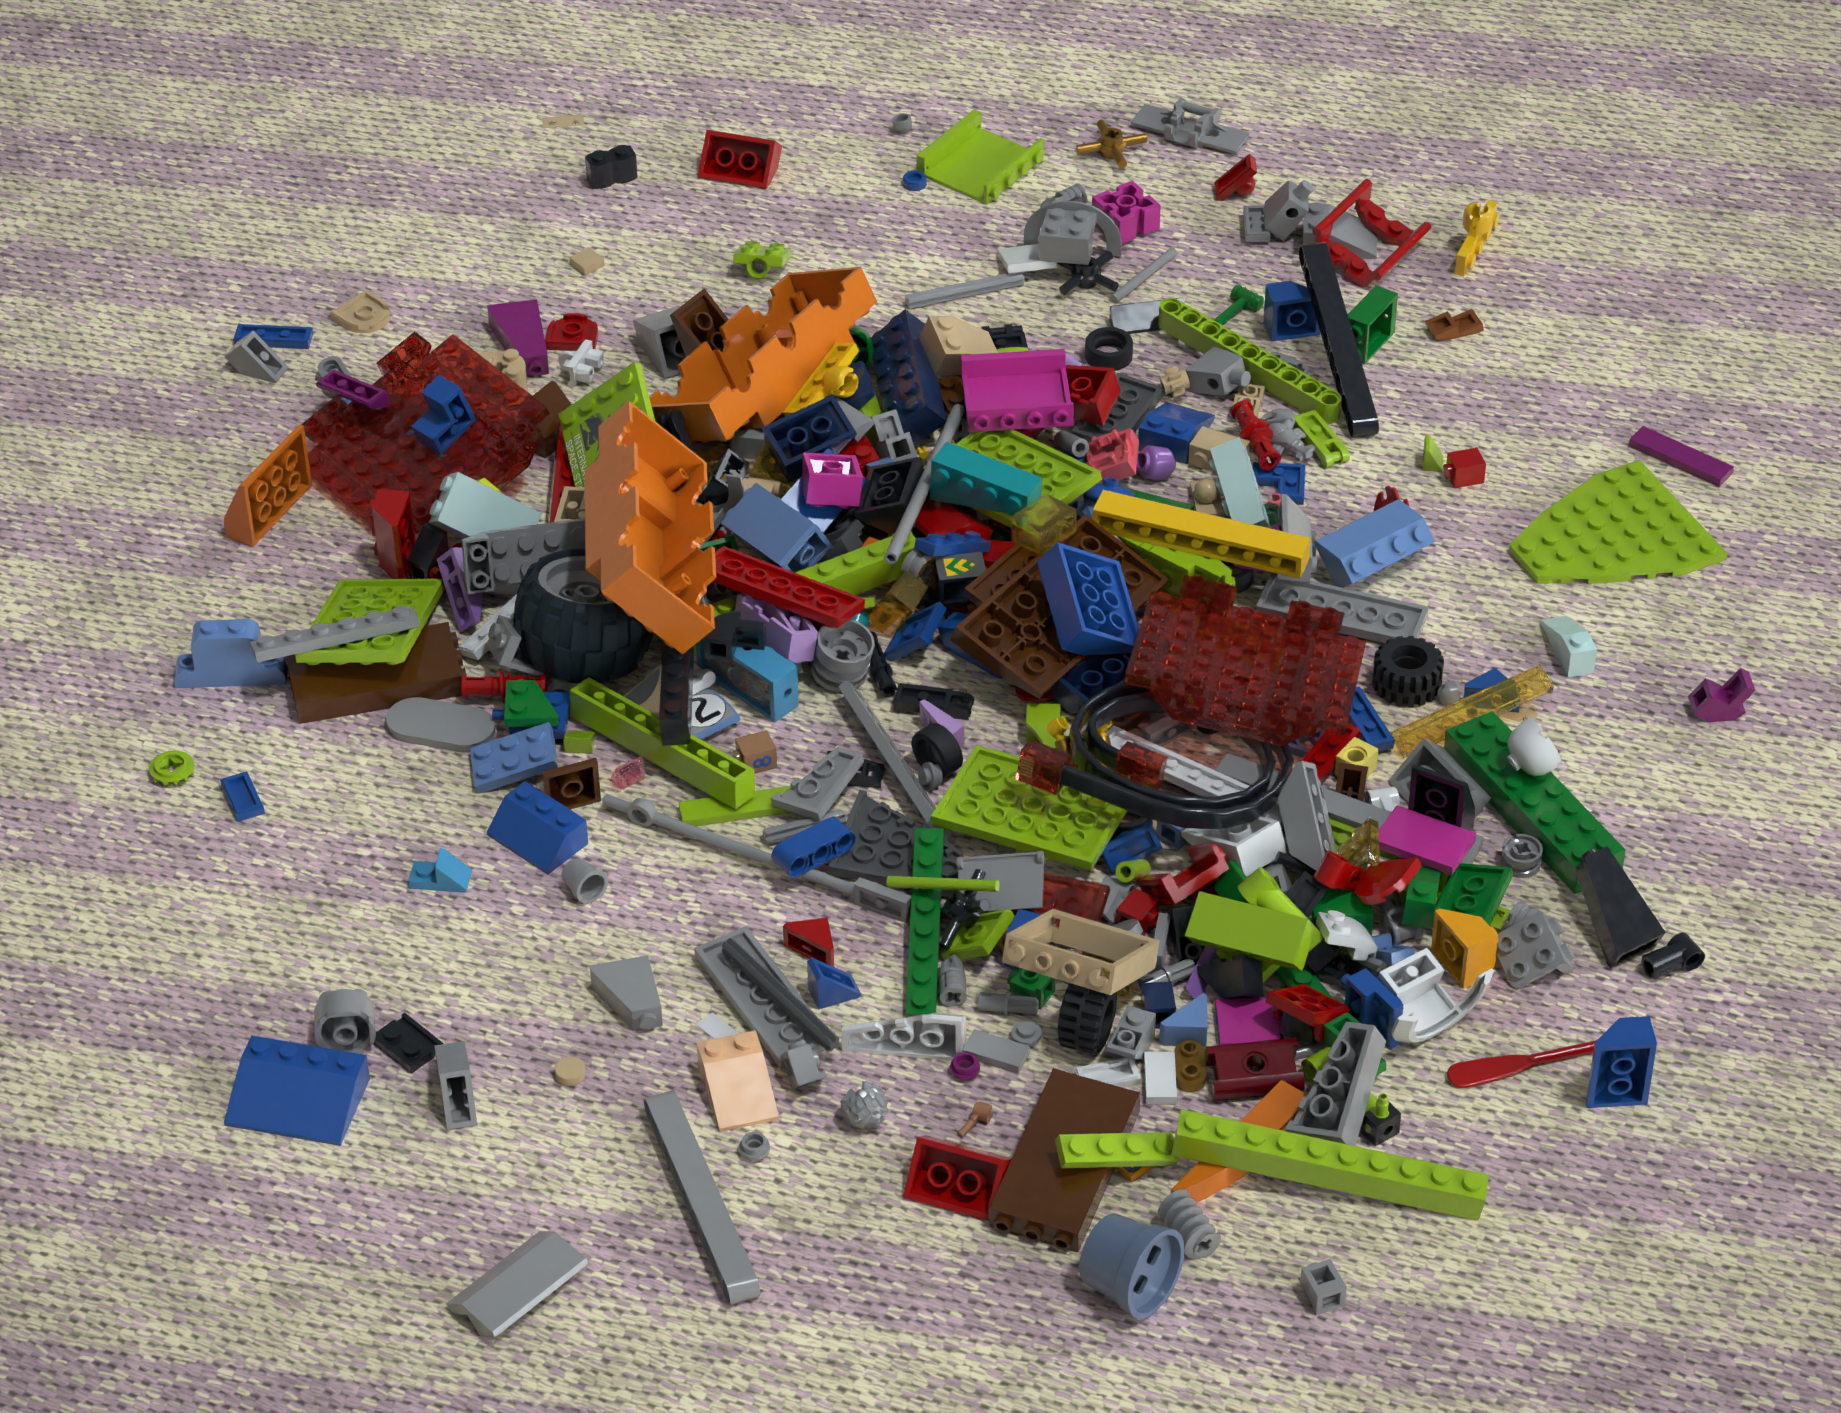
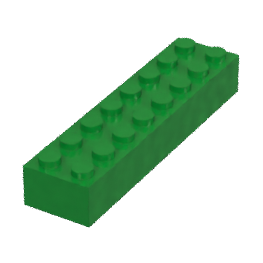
M1493 711L1445 731L1444 749L1491 797L1488 802L1518 834L1530 835L1539 840L1543 847L1541 859L1574 894L1582 891L1575 870L1582 861L1581 856L1593 848L1598 851L1608 846L1623 868L1626 849L1552 772L1541 776H1532L1526 774L1521 768L1516 771L1507 759V756L1511 754L1508 749V738L1512 731Z

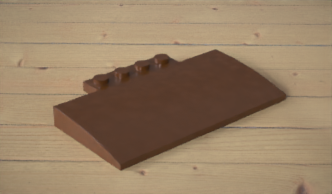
M1086 514L1049 546L1029 532L964 589L962 595L978 608L955 627L950 641L991 671L1039 699L1088 656H1082L1061 649L1037 563L1049 549L1059 542L1119 561L1134 613L1169 582V578Z

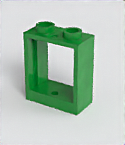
M1377 285L1348 313L1360 359L1364 365L1395 333L1398 293Z

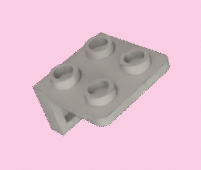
M499 615L496 623H493L489 629V640L487 642V646L499 663V667L509 672H514L515 669L522 671L528 677H541L544 673L533 668L534 666L527 662L521 654V649L518 648L521 636L515 630L511 620L508 617Z
M1539 911L1498 933L1499 941L1496 954L1512 987L1519 989L1555 969L1564 974L1575 970L1572 962L1575 959L1574 953L1568 943L1563 944L1559 935L1563 931L1555 917L1551 918L1544 912Z

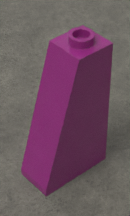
M537 299L487 305L490 329L505 350L515 349L519 352V356L524 359L526 364L527 377L549 374L548 355Z

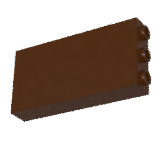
M448 622L424 626L406 660L396 665H389L386 662H375L369 665H362L360 662L335 665L333 663L308 665L307 663H296L295 654L286 656L299 724L390 709L395 703L412 697L442 700L462 696V674H466L465 668L460 669L463 666L461 650L455 651L456 648H459L456 632L451 633Z
M1053 1068L989 1207L990 1227L1002 1233L1010 1232L1024 1236L1033 1242L1041 1241L1048 1243L1060 1250L1079 1252L1116 1167L1061 1168L1055 1139L1059 1134L1131 1133L1140 1112V1092Z

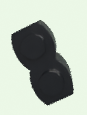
M618 145L609 151L596 150L585 156L586 178L592 189H602L615 183H627L638 178L636 154L630 145Z

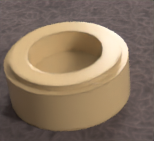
M573 1056L560 1059L555 1065L557 1081L565 1086L580 1084L586 1076L584 1062L580 1058Z

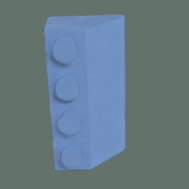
M1398 499L1314 541V544L1334 585L1344 588L1434 543L1435 540L1424 517Z

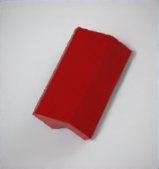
M930 490L922 505L916 527L926 536L928 534L946 536L949 532L965 535L966 531L980 533L981 538L989 540L993 532L992 529L962 505L930 500Z

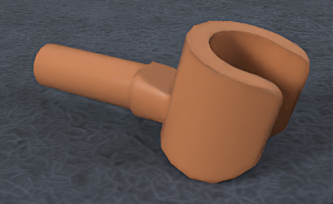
M976 1102L971 1117L957 1132L958 1136L963 1138L977 1124L978 1120L989 1123L993 1116L991 1111L992 1105Z

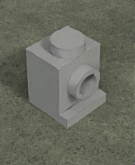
M805 1040L788 1045L789 1051L781 1055L792 1089L820 1081L827 1077L825 1071L819 1073V1056L816 1050H811L810 1044L806 1045Z
M1331 1259L1319 1263L1314 1262L1301 1268L1300 1285L1311 1302L1315 1315L1345 1307L1347 1286Z

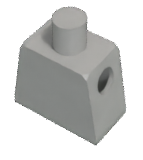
M1303 180L1297 185L1292 181H1287L1265 201L1266 230L1283 241L1286 240L1309 210L1308 196L1314 190L1311 183Z
M1215 346L1185 369L1190 382L1189 391L1192 393L1224 396L1238 385L1247 386L1251 379L1250 373L1245 371L1243 358L1240 355Z

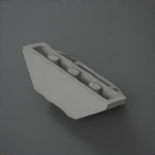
M1305 761L1296 762L1278 797V815L1284 825V841L1289 853L1317 870L1327 851H1332L1336 854L1337 851L1320 780L1317 777L1316 765Z

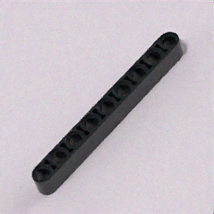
M1327 243L1300 245L1299 260L1335 386L1337 392L1341 395V407L1350 436L1353 438L1378 434L1379 422Z

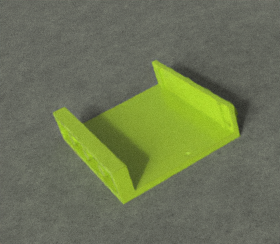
M972 110L917 154V171L925 173L927 179L987 205L993 199L998 198L1009 186L1011 187L1022 175H1026L1033 166L1043 160L1045 153L1044 139L1040 138L1029 148H1026L982 129L981 112Z

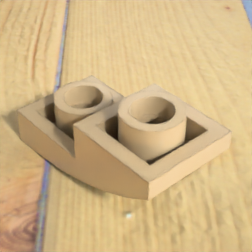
M1248 384L1247 386L1239 385L1233 405L1242 400L1250 401L1253 406L1252 411L1258 417L1265 395V386Z

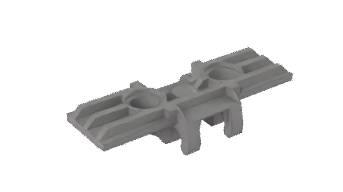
M1179 98L1174 104V111L1144 104L1131 121V125L1136 128L1161 134L1166 140L1194 148L1208 147L1233 155L1237 154L1249 138V133L1217 123L1221 116V109H1210L1186 102V99ZM1189 112L1201 117L1194 124L1184 120V113ZM1207 135H1216V137H1208Z

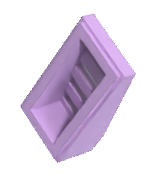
M924 699L920 701V722L925 727L930 723H938L944 726L953 734L960 748L964 746V725Z

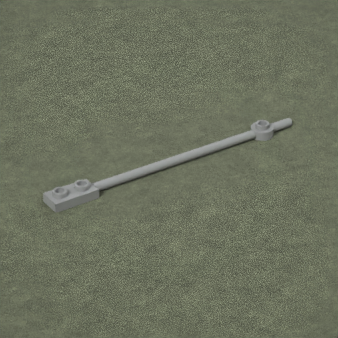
M608 794L603 797V805L627 813L630 820L636 825L649 827L652 823L783 870L772 860L771 853L658 813L654 804L647 799L637 798L630 803ZM815 869L800 875V877L854 896L855 905L905 923L911 917V896L901 891H896L860 877L853 884Z

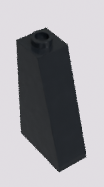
M1608 846L1598 851L1593 848L1581 856L1582 861L1575 872L1606 963L1611 968L1657 945L1666 932Z

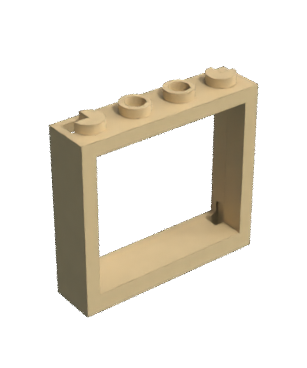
M1051 909L1006 934L1002 963L1112 995L1155 969L1160 940ZM1055 918L1060 919L1059 927L1055 924ZM1048 943H1058L1064 946H1068L1074 949H1078L1084 952L1108 958L1116 962H1114L1113 964L1108 963L1102 960H1098L1092 957H1088L1082 954H1078L1072 951L1048 945ZM1103 968L1110 970L1109 976L1102 975Z

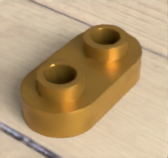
M1184 1040L1175 1047L1176 1085L1185 1092L1200 1091L1206 1084L1205 1049L1201 1043L1194 1040Z

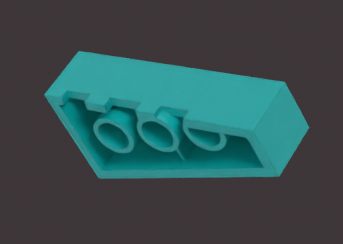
M946 441L931 460L930 500L1026 517L1041 498L1042 477Z

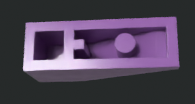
M451 548L437 558V562L459 632L465 633L480 622L483 592L475 594L466 593L462 548Z

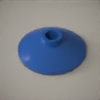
M1104 477L1102 482H1098L1083 493L1095 500H1098L1103 490L1135 497V494L1129 489L1118 485L1119 480L1111 477Z

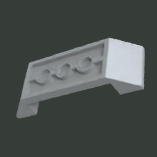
M585 518L483 531L463 539L462 551L466 593L494 591V586L520 583L530 565L538 562L539 558L566 549H585Z

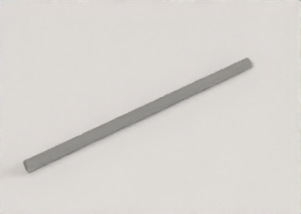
M960 404L953 406L885 553L884 559L889 564L897 562L930 490L931 460L946 441L951 443L965 413V408Z

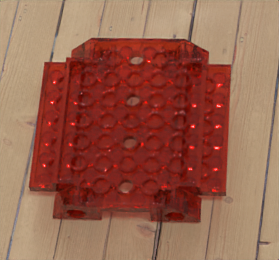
M414 331L376 363L382 377L372 385L387 391L391 403L390 407H383L378 410L376 408H367L353 401L347 404L336 395L301 425L304 426L305 436L313 443H319L308 452L311 479L371 530L373 516L369 514V503L371 499H375L377 490L410 491L414 532L416 535L421 531L423 525L429 523L431 519L430 509L441 495L440 485L445 476L459 472L478 481L486 478L496 488L502 490L531 464L542 434L536 425L550 414L548 408L454 334L430 352L432 347L430 342ZM438 375L461 387L476 418V421L442 454L447 455L442 460L437 459L440 456L439 454L420 444L415 433L411 435L406 434L408 431L413 430L412 426L429 410L421 392Z
M1184 575L1179 592L1183 598L1171 596L1166 592L1151 591L1123 683L1149 689V699L1158 701L1172 720L1279 746H1285L1303 736L1315 738L1317 729L1345 736L1366 641H1361L1356 637H1344L1335 634L1341 631L1345 612H1340L1332 607L1323 608L1311 605L1306 601L1291 600L1287 618L1280 617L1275 613L1266 614L1254 611L1249 607L1234 606L1238 587L1231 586L1226 582L1205 580L1195 575ZM1206 597L1209 598L1211 601H1206L1202 598ZM1309 623H1315L1318 626H1312Z

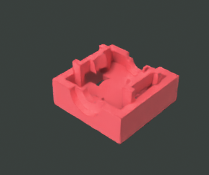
M1132 428L1120 432L1113 429L1111 433L1097 438L1095 436L1092 437V442L1088 443V453L1085 455L1086 464L1101 471L1102 480L1099 482H1102L1104 477L1121 480L1136 475L1139 439Z

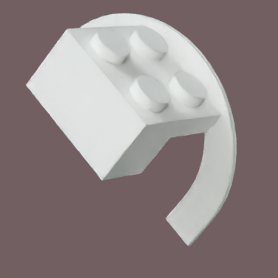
M1428 948L1380 971L1378 978L1393 995L1400 998L1404 1005L1403 1015L1397 1018L1393 1026L1392 1037L1399 1042H1421L1447 1030L1463 1018L1479 1002L1491 981L1494 970L1490 969L1478 975L1471 990L1457 1005L1439 984L1445 970Z

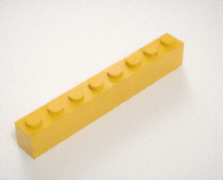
M1106 490L1102 491L1093 508L1092 519L1112 535L1298 579L1301 578L1310 559L1311 538Z

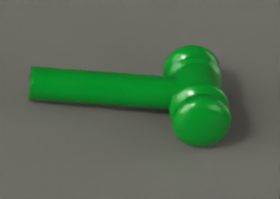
M1237 284L1230 293L1231 300L1235 302L1217 316L1214 321L1224 325L1245 306L1257 312L1264 304V297Z

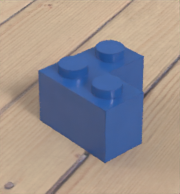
M438 375L421 392L429 410L417 420L412 429L420 444L441 456L476 421V418L461 387Z

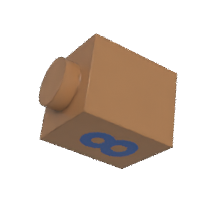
M767 730L735 738L736 750L732 751L733 758L753 768L754 774L777 768L776 746Z

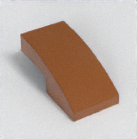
M1473 309L1451 317L1447 311L1425 321V325L1436 340H1451L1484 331L1483 323Z

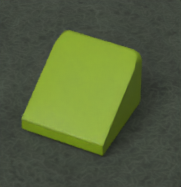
M1426 435L1424 439L1422 470L1442 472L1443 454L1431 435Z
M568 730L564 735L565 753L593 754L596 731Z

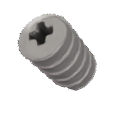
M1176 1190L1169 1194L1160 1204L1158 1209L1159 1219L1164 1223L1165 1227L1177 1230L1181 1234L1184 1241V1253L1188 1258L1200 1259L1212 1254L1221 1242L1220 1234L1215 1233V1227L1209 1223L1207 1216L1203 1215V1211L1197 1206L1196 1201L1190 1198L1191 1195L1188 1190Z

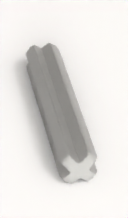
M840 809L827 812L821 819L823 821L830 817H836L844 825L846 824L845 814ZM808 817L765 828L763 830V838L767 844L781 842L821 821Z

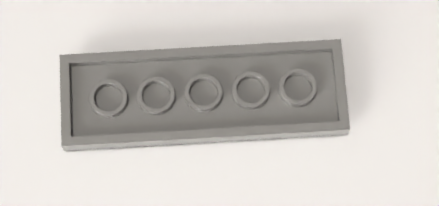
M1277 573L1270 574L1256 605L1257 615L1386 643V640L1390 638L1396 639L1398 636H1414V638L1419 639L1429 612L1428 606L1315 581L1277 580Z
M747 926L694 948L697 960L751 1031L756 1030L759 1041L780 1069L785 1068L781 1055L789 1051L788 1045L805 1040L806 1045L810 1044L811 1050H816L817 1053L825 1050L722 952V943L729 938L735 939L813 1013Z

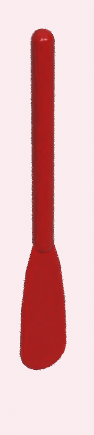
M1597 1040L1531 1055H1504L1455 1063L1448 1068L1447 1079L1458 1088H1469L1518 1074L1532 1066L1592 1054L1594 1043Z

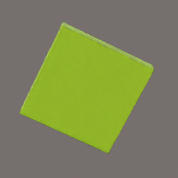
M1010 909L982 913L972 927L966 928L961 925L950 949H943L941 957L945 960L955 954L959 959L963 960L989 955L1013 921L1015 915Z

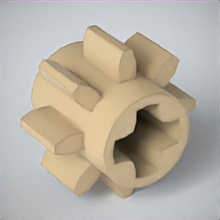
M1177 365L1166 368L1164 370L1165 375L1159 377L1161 387L1164 388V394L1171 393L1173 398L1185 395V389L1190 387L1185 369L1178 371Z

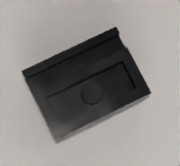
M404 1012L401 1015V1019L398 1021L394 1019L376 1032L373 1044L412 1074L434 1058V1055H436L435 1045H442L444 1043Z

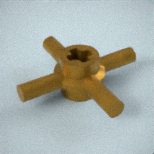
M1099 120L1096 125L1101 133V137L1097 142L1076 145V152L1079 155L1101 151V155L1104 158L1114 159L1119 168H1125L1127 161L1122 151L1126 146L1147 143L1148 139L1146 133L1123 137L1121 130L1109 128L1105 120Z

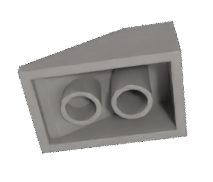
M1317 202L1309 203V210L1304 216L1303 245L1315 243L1316 236L1312 232L1313 228L1335 206ZM1345 211L1333 223L1329 240L1344 245L1361 259H1376L1377 235L1366 228L1360 218Z

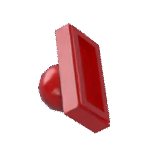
M1251 154L1245 156L1214 182L1216 197L1220 201L1225 200L1233 192L1240 196H1247L1254 191L1256 182L1253 176L1257 174L1256 158Z

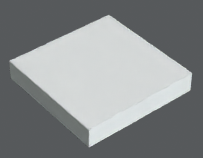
M1039 244L998 249V257L1009 274L1057 267V262L1039 261Z

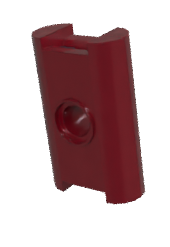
M1296 1037L1206 1046V1066L1213 1067L1215 1078L1211 1090L1212 1100L1266 1096L1281 1080L1304 1092V1072H1297L1294 1059L1298 1048ZM1255 1066L1261 1071L1255 1072L1250 1070L1249 1067Z

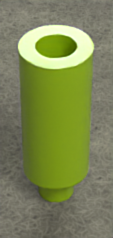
M1135 859L1119 863L1115 873L1118 880L1127 883L1137 881L1144 875H1149L1151 867L1146 860Z

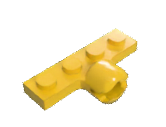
M1488 200L1481 212V204L1478 202H1472L1464 209L1463 227L1468 234L1456 255V275L1465 276L1467 270L1474 267L1476 255L1482 253L1484 241L1489 240L1492 227H1496L1499 221L1500 214L1496 212L1497 202Z
M836 342L785 408L783 411L785 417L832 394L837 398H847L856 392L858 377L856 374L851 373L853 368L848 367L859 352L855 343Z

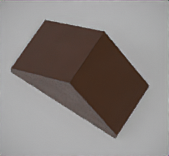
M1340 762L1335 792L1365 802L1368 767Z

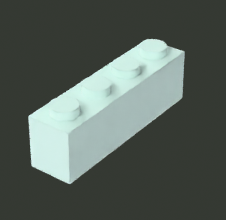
M1240 437L1210 448L1213 459L1209 460L1214 475L1218 474L1219 477L1215 482L1220 495L1225 496L1222 506L1226 515H1230L1232 520L1271 528L1248 452Z

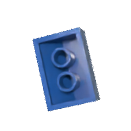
M526 781L505 795L487 830L489 837L547 875L588 845L586 819Z
M1650 1016L1619 1018L1594 1043L1586 1099L1587 1108L1648 1104L1657 1047Z

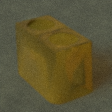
M1044 494L1018 511L1011 520L1012 542L1039 555L1051 549L1057 542H1062L1077 530V510L1049 494Z
M906 570L868 613L869 622L884 633L902 616L890 634L892 635L913 613L928 586ZM892 595L896 597L899 601H901L904 605L897 603L893 599Z

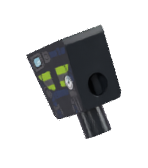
M727 449L708 473V482L702 487V493L698 496L696 502L704 505L710 501L713 503V506L725 503L729 497L727 482H724L721 478L725 473L730 474L729 470L732 469L736 470L743 479L750 463L730 449Z

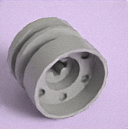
M851 619L837 629L828 628L824 625L820 628L816 640L814 660L811 661L810 665L811 674L819 685L830 691L841 692L838 686L845 680H848L856 689L865 682L875 646L874 637L869 629L860 622Z

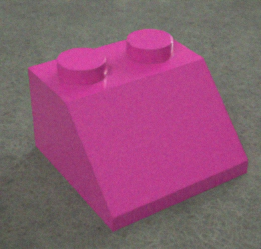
M803 453V495L806 504L814 507L836 505L844 509L851 508L852 506L859 507L863 476L856 455Z

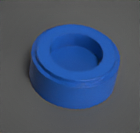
M913 170L903 175V187L909 191H920L927 186V176L921 171Z

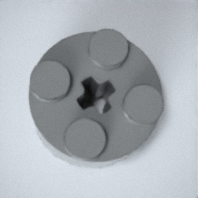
M339 989L323 992L319 996V1001L314 1008V1030L317 1046L363 1054L366 1047L372 1046L376 1037L375 1012L373 1003L367 997V993L364 990Z

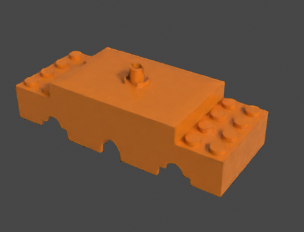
M850 267L788 273L770 289L772 297L768 300L769 310L766 315H762L759 311L753 313L749 305L742 307L719 328L723 337L724 348L722 352L720 350L712 351L709 344L703 342L677 365L681 378L677 381V394L672 397L668 392L661 395L659 391H655L649 396L655 422H657L656 417L659 413L667 412L669 414L668 412L677 409L681 411L682 417L685 420L684 428L687 431L690 442L701 441L702 443L712 440L725 442L734 436L736 430L762 428L773 422L785 410L836 342L854 343L849 329L855 326V322L860 317L867 315L870 312L869 309L877 303L862 268Z
M628 401L598 426L599 459L585 469L586 570L601 581V592L608 601L615 602L628 616L640 621L649 632H654L661 637L666 645L684 654L715 629L714 607L711 604L707 606L705 603L699 605L701 598L707 592V586L716 578L715 548L710 546L704 552L699 549L704 541L714 532L713 503L708 501L704 505L700 503L695 505L696 499L702 493V487L708 482L707 462L637 406Z

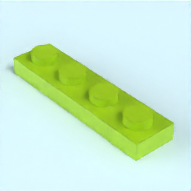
M1172 1132L1059 1134L1055 1139L1061 1168L1175 1166L1179 1161V1157L1171 1155L1174 1143Z

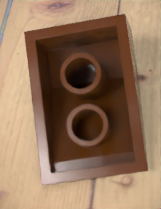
M704 288L670 314L686 357L703 342H707L712 351L720 350L722 352L724 348L723 337L719 328L729 319Z

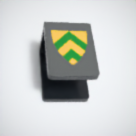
M974 552L934 557L935 587L939 602L944 607L973 604L962 594L964 589L986 570L982 553Z

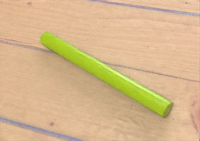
M888 876L886 880L887 887L998 892L1000 887L998 880Z

